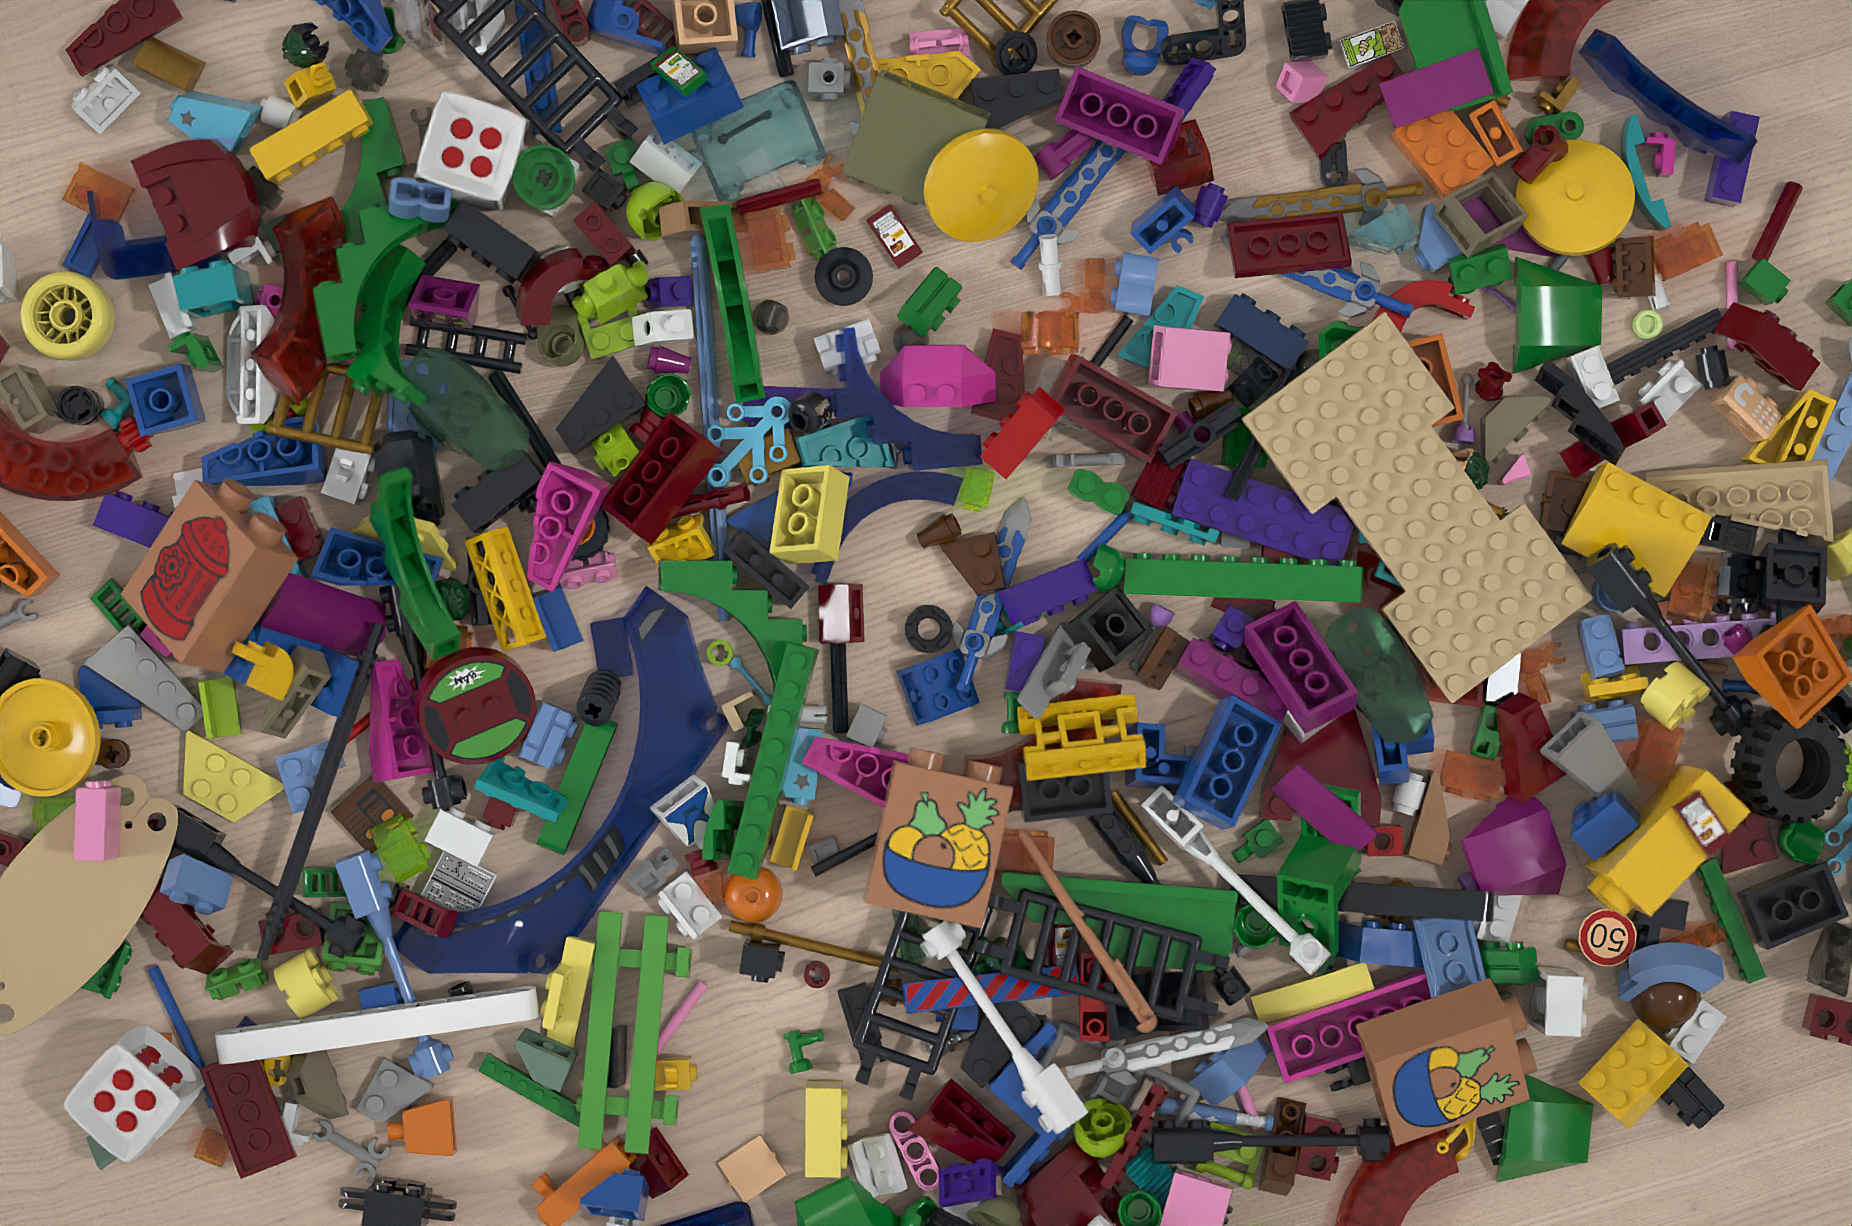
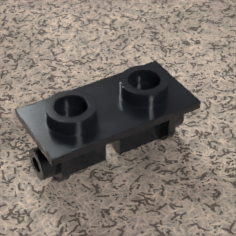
M655 58L614 82L628 108L643 100L636 84L657 75L650 64Z

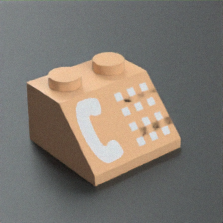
M1741 375L1733 377L1728 382L1729 385H1725L1709 403L1751 443L1766 440L1782 418V415L1777 411L1779 406L1771 398L1761 396L1756 391L1758 386L1749 377H1742Z

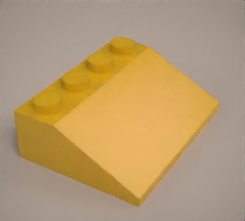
M1607 462L1597 467L1560 544L1586 558L1609 543L1615 542L1620 548L1627 545L1636 558L1631 563L1637 570L1644 567L1653 579V582L1649 584L1651 592L1665 598L1698 546L1712 516Z

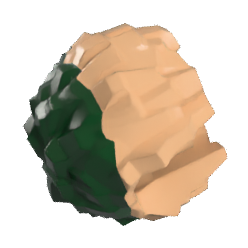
M1457 449L1456 452L1452 453L1478 490L1482 489L1488 483L1490 466L1486 460L1481 457L1479 452H1475L1473 449Z

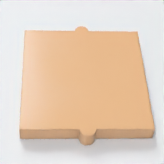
M760 1134L718 1162L719 1167L729 1180L728 1185L734 1187L744 1203L787 1175L776 1158L777 1153L771 1151Z

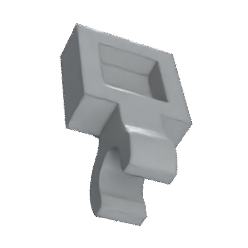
M665 847L657 853L653 864L648 859L625 878L638 894L645 899L667 882L664 875L676 869L679 863L672 857L673 854L669 849Z

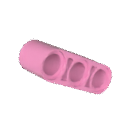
M902 1107L898 1108L890 1116V1131L917 1185L923 1190H934L939 1186L938 1170L941 1168L926 1139L909 1131V1127L901 1130L895 1126L894 1121L899 1116L909 1118L910 1126L916 1119L911 1110ZM918 1142L923 1146L924 1150L920 1155L913 1156L907 1151L908 1145ZM924 1169H933L937 1174L936 1178L931 1182L922 1180L920 1174Z

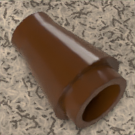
M1226 388L1224 391L1194 393L1193 397L1188 398V406L1192 417L1195 420H1202L1229 401L1233 403L1234 401L1230 390Z
M953 513L943 514L924 530L918 532L917 538L923 549H926L930 546L957 540V536L962 534V530Z

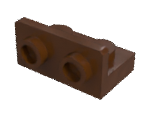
M1653 237L1616 239V246L1612 247V261L1617 266V276L1613 277V289L1615 293H1618V298L1631 299L1633 297L1656 296Z
M1164 626L1135 676L1157 690H1161L1189 644V640L1170 627Z

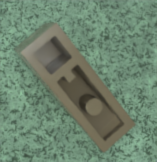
M299 645L290 655L294 669L291 685L283 701L271 696L259 727L260 732L286 739L331 677L323 652Z

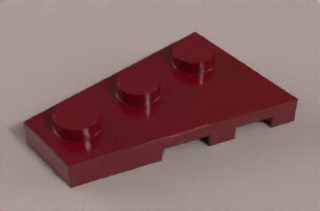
M993 328L984 362L996 371L997 401L973 405L970 414L1001 422L1010 411L1015 414L1020 409L1016 403L1025 394L1022 336Z
M1732 779L1724 781L1723 786L1750 813L1730 833L1733 841L1722 848L1720 863L1722 873L1726 874L1778 859L1767 817L1758 815L1756 811L1750 810L1745 805V800L1740 799L1736 793V789L1739 787L1733 784Z

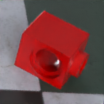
M1372 826L1378 833H1385L1388 841L1383 848L1378 849L1374 846L1373 840H1371L1361 849L1364 850V855L1368 857L1403 856L1402 826Z

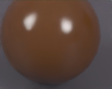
M1662 982L1650 986L1630 1000L1636 1015L1645 1024L1656 1029L1670 1030L1681 1027L1692 1018L1699 1006L1701 992L1683 983Z

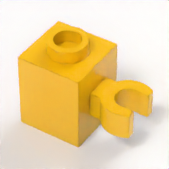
M325 62L295 71L284 82L296 109L326 100L337 89L334 77L328 71Z
M691 1056L657 1057L655 1091L691 1089L692 1082L697 1081V1064H691Z

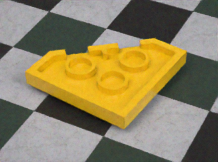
M960 51L877 59L880 71L881 69L956 99H959L971 84V80L975 79L981 72V69Z

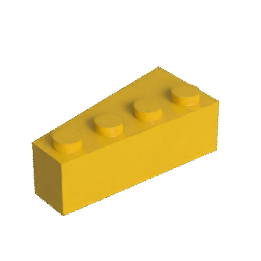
M350 89L249 148L266 180L280 186L306 168L317 163L327 154L341 149L345 142L352 138L357 139L368 133V127L373 125L374 122L358 94Z

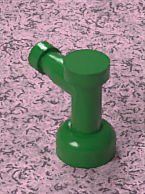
M1004 692V698H1007V721L1002 724L1001 733H1020L1017 708L1022 705L1017 699L1021 692Z
M800 1029L784 1033V1040H788L793 1062L789 1064L790 1074L813 1069L811 1060L804 1058L802 1047L817 1041H824L822 1031L818 1030L815 1033L801 1035Z

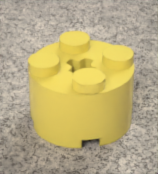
M1675 661L1665 668L1664 671L1668 674L1664 675L1661 679L1656 677L1640 700L1642 703L1640 706L1670 731L1674 730L1680 722L1687 723L1696 712L1693 709L1695 704L1703 701L1711 691L1701 679L1679 661Z
M312 948L305 950L274 969V977L280 991L285 990L289 997L286 1002L301 1019L311 1016L340 999L337 989L330 982L334 979L332 971L328 969V965H320L319 958Z

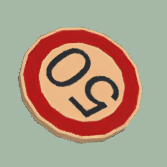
M1599 909L1591 912L1583 920L1578 930V944L1582 953L1590 962L1599 966L1613 967L1625 962L1636 946L1637 932L1633 922L1627 916L1623 917L1615 910L1611 912L1609 909Z

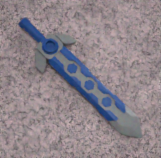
M1098 139L1094 147L1074 172L1067 177L1041 212L1035 197L1031 208L1027 211V224H1030V232L1033 235L1020 252L1010 260L1016 268L1020 270L1024 268L1026 261L1040 245L1039 236L1057 235V245L1073 242L1079 231L1071 229L1062 230L1063 227L1067 226L1091 196L1092 191L1116 161H1119L1126 150Z
M1227 235L1222 236L1221 241L1230 252ZM1360 262L1362 277L1341 268L1279 274L1305 284L1314 290L1349 302L1338 311V314L1348 318L1366 314L1367 311L1374 309L1375 304L1400 313L1407 318H1410L1414 309V305L1410 303H1404L1381 294L1379 276L1373 266Z
M1024 497L1020 498L1005 511L997 534L1006 589L1009 588L1031 522L1028 504ZM999 592L977 596L967 631L958 621L954 624L952 634L956 646L963 654L967 655L955 690L969 693L978 659L985 660L989 656L992 658L1006 645L1007 634L994 637L1004 608Z

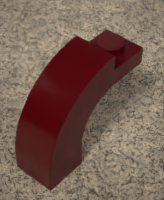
M568 248L554 252L537 262L526 274L518 290L516 317L520 324L550 325L552 302L557 292L571 282L590 280L611 268L605 258L589 255L583 259L577 248Z
M1653 400L1610 422L1625 448L1648 438L1667 426ZM1577 440L1571 446L1559 452L1573 478L1580 476L1606 460L1581 440Z

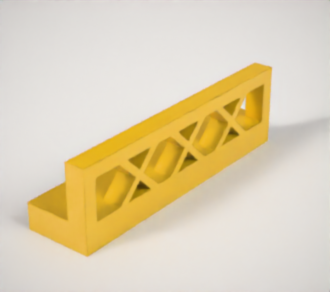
M508 526L485 532L464 541L502 652H507L546 638ZM481 541L486 551L484 558L480 556L476 543ZM489 571L494 575V586L488 580ZM498 599L503 601L505 607L504 614L499 611L497 606ZM508 627L513 630L516 642L510 643L507 635Z

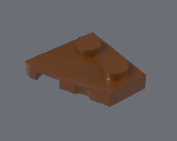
M995 532L940 544L942 551L977 596L1000 592L1006 589Z

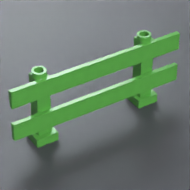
M599 911L596 947L592 959L594 970L582 1094L577 1095L576 1112H581L577 1148L602 1150L605 1114L628 1116L624 1152L649 1154L652 1118L663 1119L662 1125L677 1126L680 1096L665 1095L664 1101L653 1100L665 970L676 971L675 977L690 978L692 949L678 947L677 953L666 952L669 917L645 915L642 950L620 949L623 913ZM618 967L641 968L629 1098L606 1096Z

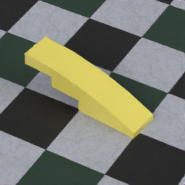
M1357 962L1337 970L1326 971L1325 975L1321 973L1309 978L1298 979L1250 996L1258 1021L1268 1023L1323 1007L1374 990L1375 988L1366 963Z

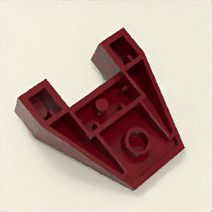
M1353 709L1337 717L1303 743H1300L1286 726L1261 786L1259 817L1269 820L1292 821V808L1270 789L1299 763L1323 784L1361 791V818L1370 826L1380 827L1382 797L1356 710Z

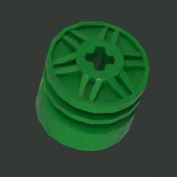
M536 145L523 151L516 160L512 172L513 184L518 196L524 203L534 209L541 211L554 210L565 204L574 190L575 173L573 164L564 152L550 145ZM545 171L547 176L552 175L553 179L549 180V186L546 187L543 186L542 182H536V179L540 178V172Z

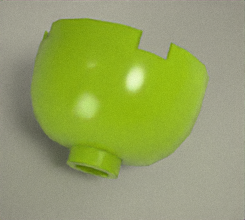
M653 181L635 188L630 194L626 205L627 221L633 231L643 240L648 238L651 241H656L664 237L662 236L659 207L684 201V199L674 188L663 182Z
M1102 1098L1083 1103L1089 1113L1073 1123V1134L1076 1143L1085 1153L1093 1157L1105 1158L1114 1156L1119 1149H1123L1126 1146L1124 1139L1132 1125L1129 1111L1118 1102H1116L1115 1106L1107 1103V1099Z

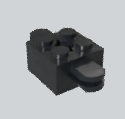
M1783 528L1778 533V543L1768 542L1760 553L1759 564L1760 609L1776 611V624L1806 605H1811L1815 613L1818 614L1826 604L1827 548L1807 546L1808 536L1798 535L1796 531Z
M379 1178V1181H374L368 1189L340 1188V1195L348 1198L339 1199L338 1207L363 1211L361 1226H426L429 1223V1219L440 1221L455 1220L456 1214L447 1210L456 1209L457 1201L432 1197L433 1188L425 1187L426 1183L409 1181L408 1185L396 1184L397 1180L393 1178Z

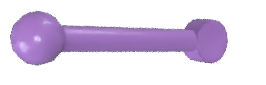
M1495 286L1482 287L1485 293H1492L1516 313V305L1497 291Z

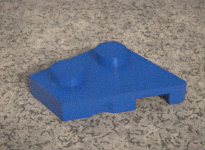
M779 490L728 518L726 523L738 531L741 527L744 528L770 551Z

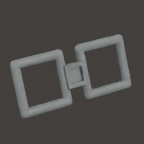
M1065 1020L1058 1022L1056 1026L1057 1031L1055 1032L1057 1038L1044 1050L1039 1060L1043 1068L1051 1065L1065 1034L1080 1041L1079 1027ZM1081 1041L1100 1052L1105 1049L1104 1045L1107 1043L1106 1041ZM1157 1067L1132 1072L1131 1075L1137 1080V1084L1126 1087L1112 1082L1105 1075L1104 1071H1100L1087 1097L1074 1091L1082 1104L1103 1096L1114 1103L1122 1104L1127 1109L1144 1074L1153 1079L1157 1077L1166 1082L1167 1086L1186 1095L1174 1119L1176 1127L1185 1126L1200 1096L1198 1088ZM1149 1129L1147 1134L1142 1132L1140 1138L1151 1143L1152 1130Z

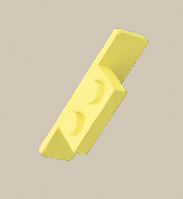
M568 936L565 941L561 965L548 975L546 989L549 990L548 999L543 1001L540 1016L544 1017L542 1028L548 1029L547 1037L575 1048L595 943Z

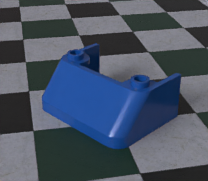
M593 0L587 22L594 34L656 55H661L667 50L664 43L637 35L640 24L639 16L635 10L625 6L626 0Z

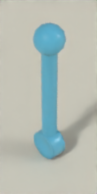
M732 658L730 661L732 668L738 669L761 695L766 706L771 705L773 696L767 695L742 666L740 658Z

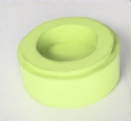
M1643 310L1637 313L1632 320V330L1641 339H1652L1658 336L1663 328V320L1656 311Z

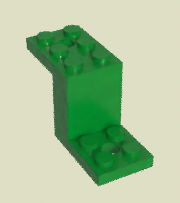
M1323 784L1361 817V791ZM1301 816V835L1277 873L1278 915L1299 935L1310 933L1331 953V957H1335L1339 951L1338 902L1361 864V850L1356 853V847L1330 842ZM1303 920L1312 923L1314 928L1307 927ZM1278 931L1279 945L1290 947L1291 943Z

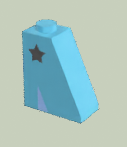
M191 91L182 96L178 95L170 105L172 112L167 121L193 139L206 138L218 140L228 150L237 155L263 107L256 103Z
M799 726L783 786L785 797L792 798L791 803L809 805V800L816 799L819 772L801 762L815 737L823 738V729Z

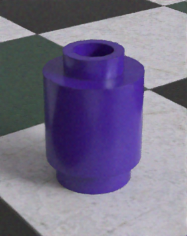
M1210 182L1207 187L1201 185L1194 202L1196 209L1192 221L1209 228L1213 227L1214 222L1218 223L1228 196L1223 194L1225 188Z

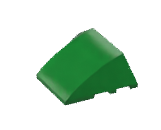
M1515 257L1514 286H1517L1516 345H1513V374L1542 365L1548 359L1554 361L1601 345L1602 285Z
M1528 1074L1524 1075L1530 1100L1506 1108L1497 1182L1587 1163L1594 1104Z
M848 1175L795 1201L797 1226H900V1217L894 1214L889 1206L885 1203L881 1204L873 1198L868 1190Z

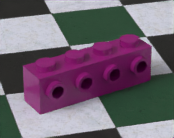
M1192 638L1173 670L1220 699L1234 695L1278 721H1282L1288 709L1273 686L1264 680V676L1253 669L1247 670L1240 666L1239 661L1228 654L1222 655L1215 651L1213 645L1208 641Z

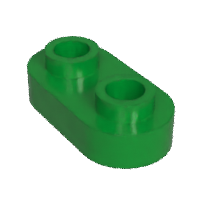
M1563 112L1537 117L1526 125L1524 137L1527 143L1532 145L1536 128L1543 125H1552L1558 130L1565 141L1576 140L1583 133L1584 122L1575 112ZM1566 121L1574 124L1573 131H1568L1565 128Z

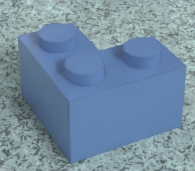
M329 741L275 758L293 814L305 811ZM343 756L339 768L346 766Z
M1259 1036L1251 1044L1213 1052L1209 1057L1210 1060L1203 1058L1193 1068L1195 1075L1189 1081V1084L1198 1088L1200 1095L1212 1107H1215L1249 1082L1272 1049Z

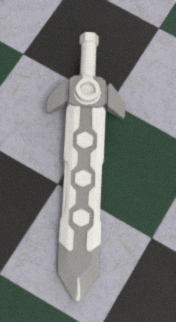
M1244 1017L1210 1025V1029L1205 1031H1188L1125 1045L1127 1039L1119 1041L1109 1040L1104 1045L1105 1049L1101 1052L1102 1059L1067 1066L1066 1071L1069 1079L1104 1071L1105 1075L1112 1082L1125 1087L1135 1085L1137 1080L1129 1072L1168 1064L1172 1061L1205 1053L1219 1052L1251 1044L1268 1028V1024Z

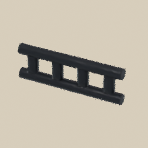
M411 315L410 326L419 328L416 345L407 343L405 355L493 370L500 369L504 372L521 374L523 363L515 362L514 357L516 345H526L527 334L473 325L472 329H458L452 325L428 324L422 320L414 319ZM430 329L447 332L445 350L427 347ZM459 334L476 337L474 354L456 352ZM488 339L505 342L502 359L485 356Z

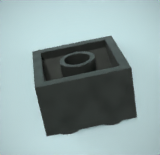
M1118 585L1064 626L1077 645L1084 642L1091 649L1088 659L1099 673L1116 665L1153 632L1152 628Z

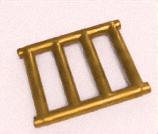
M947 0L939 10V13L946 18L949 16L992 58L991 63L997 68L994 65L995 57L992 54L997 46L957 8L963 0ZM992 0L975 1L1007 33L1018 30L1030 34L1058 0H1043L1039 5L1033 0H1017L1031 14L1020 27ZM1009 48L1008 51L1012 54L1015 49Z
M287 354L286 364H288L273 423L268 424L266 433L372 455L374 444H371L384 392L380 397L372 393L360 440L343 438L355 388L351 386L354 381L345 375L349 365L339 363L327 364L324 360ZM305 368L315 370L317 373L302 429L284 426L299 369ZM328 374L346 377L331 435L313 431Z

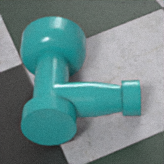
M111 377L105 385L113 391L121 402L114 409H104L100 415L113 428L118 430L120 428L119 423L123 421L122 417L131 409L132 404L128 390L121 386L114 377Z

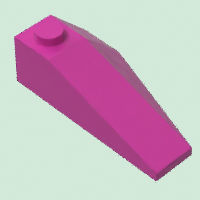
M555 462L548 463L536 491L537 506L536 514L533 518L534 533L533 542L530 545L527 571L528 580L550 592L555 591L596 516L611 485L610 483L586 470Z
M399 659L376 662L371 674L369 757L374 782L434 772L428 742L416 720L415 702L412 697L413 689Z
M815 737L801 763L883 807L893 760L907 762L909 754Z

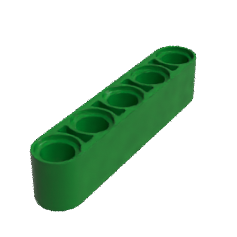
M609 720L602 726H591L585 723L557 791L568 799L566 808L556 823L545 820L537 840V845L563 856L565 855L616 732L617 722Z

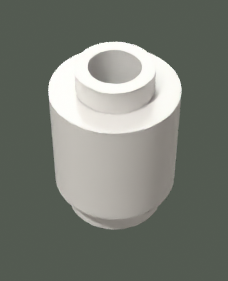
M271 95L268 99L264 98L260 103V106L263 107L259 114L261 115V122L279 130L304 117V111L299 108L296 109L293 103Z
M1409 772V782L1396 785L1391 801L1394 802L1392 810L1415 816L1416 811L1421 808L1428 783L1422 782L1424 776Z

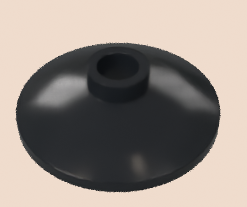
M838 247L830 250L829 253L824 254L820 258L815 268L814 279L817 290L824 299L835 305L848 306L861 301L868 294L873 282V271L868 259L861 252L849 247ZM841 270L848 272V278L845 281H840L837 277Z

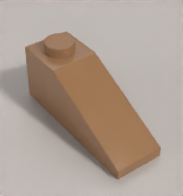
M679 201L659 207L662 236L671 237L705 235L700 208L730 203L736 233L749 231L748 215H740L737 202Z
M1429 770L1425 782L1428 785L1421 808L1416 812L1404 854L1442 866L1443 861H1448L1452 844L1449 843L1450 832L1440 775L1438 772Z

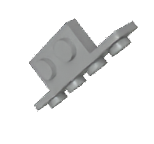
M1064 622L1057 625L1017 699L1035 719L1042 717L1051 698L1061 693L1067 694L1075 687L1077 683L1075 679L1078 673L1087 665L1085 660L1091 649L1084 642L1077 645L1064 628L1066 626Z

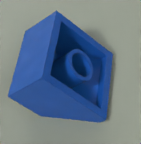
M180 363L125 380L141 437L177 431L206 422L191 366Z
M623 1169L622 1174L613 1173L581 1197L579 1205L586 1214L644 1221L650 1186L644 1176H640L639 1171Z

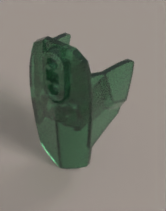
M432 347L423 349L404 368L407 377L414 387L427 396L421 407L409 401L408 410L419 428L428 436H431L440 446L459 455L471 457L492 472L510 467L522 459L528 445L530 431L492 386L468 363L443 349ZM421 364L428 367V374H419L416 371L417 366ZM443 384L450 387L449 393L441 394L438 390L439 386Z
M1356 607L1331 622L1325 635L1328 648L1358 691L1356 709L1373 725L1387 743L1417 741L1430 725L1434 714L1414 665L1399 635L1388 619L1384 620L1373 608ZM1355 621L1358 625L1357 630L1349 632V623ZM1363 646L1372 649L1370 657L1365 658L1363 656Z

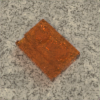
M80 162L76 174L74 173L62 200L117 227L135 188Z

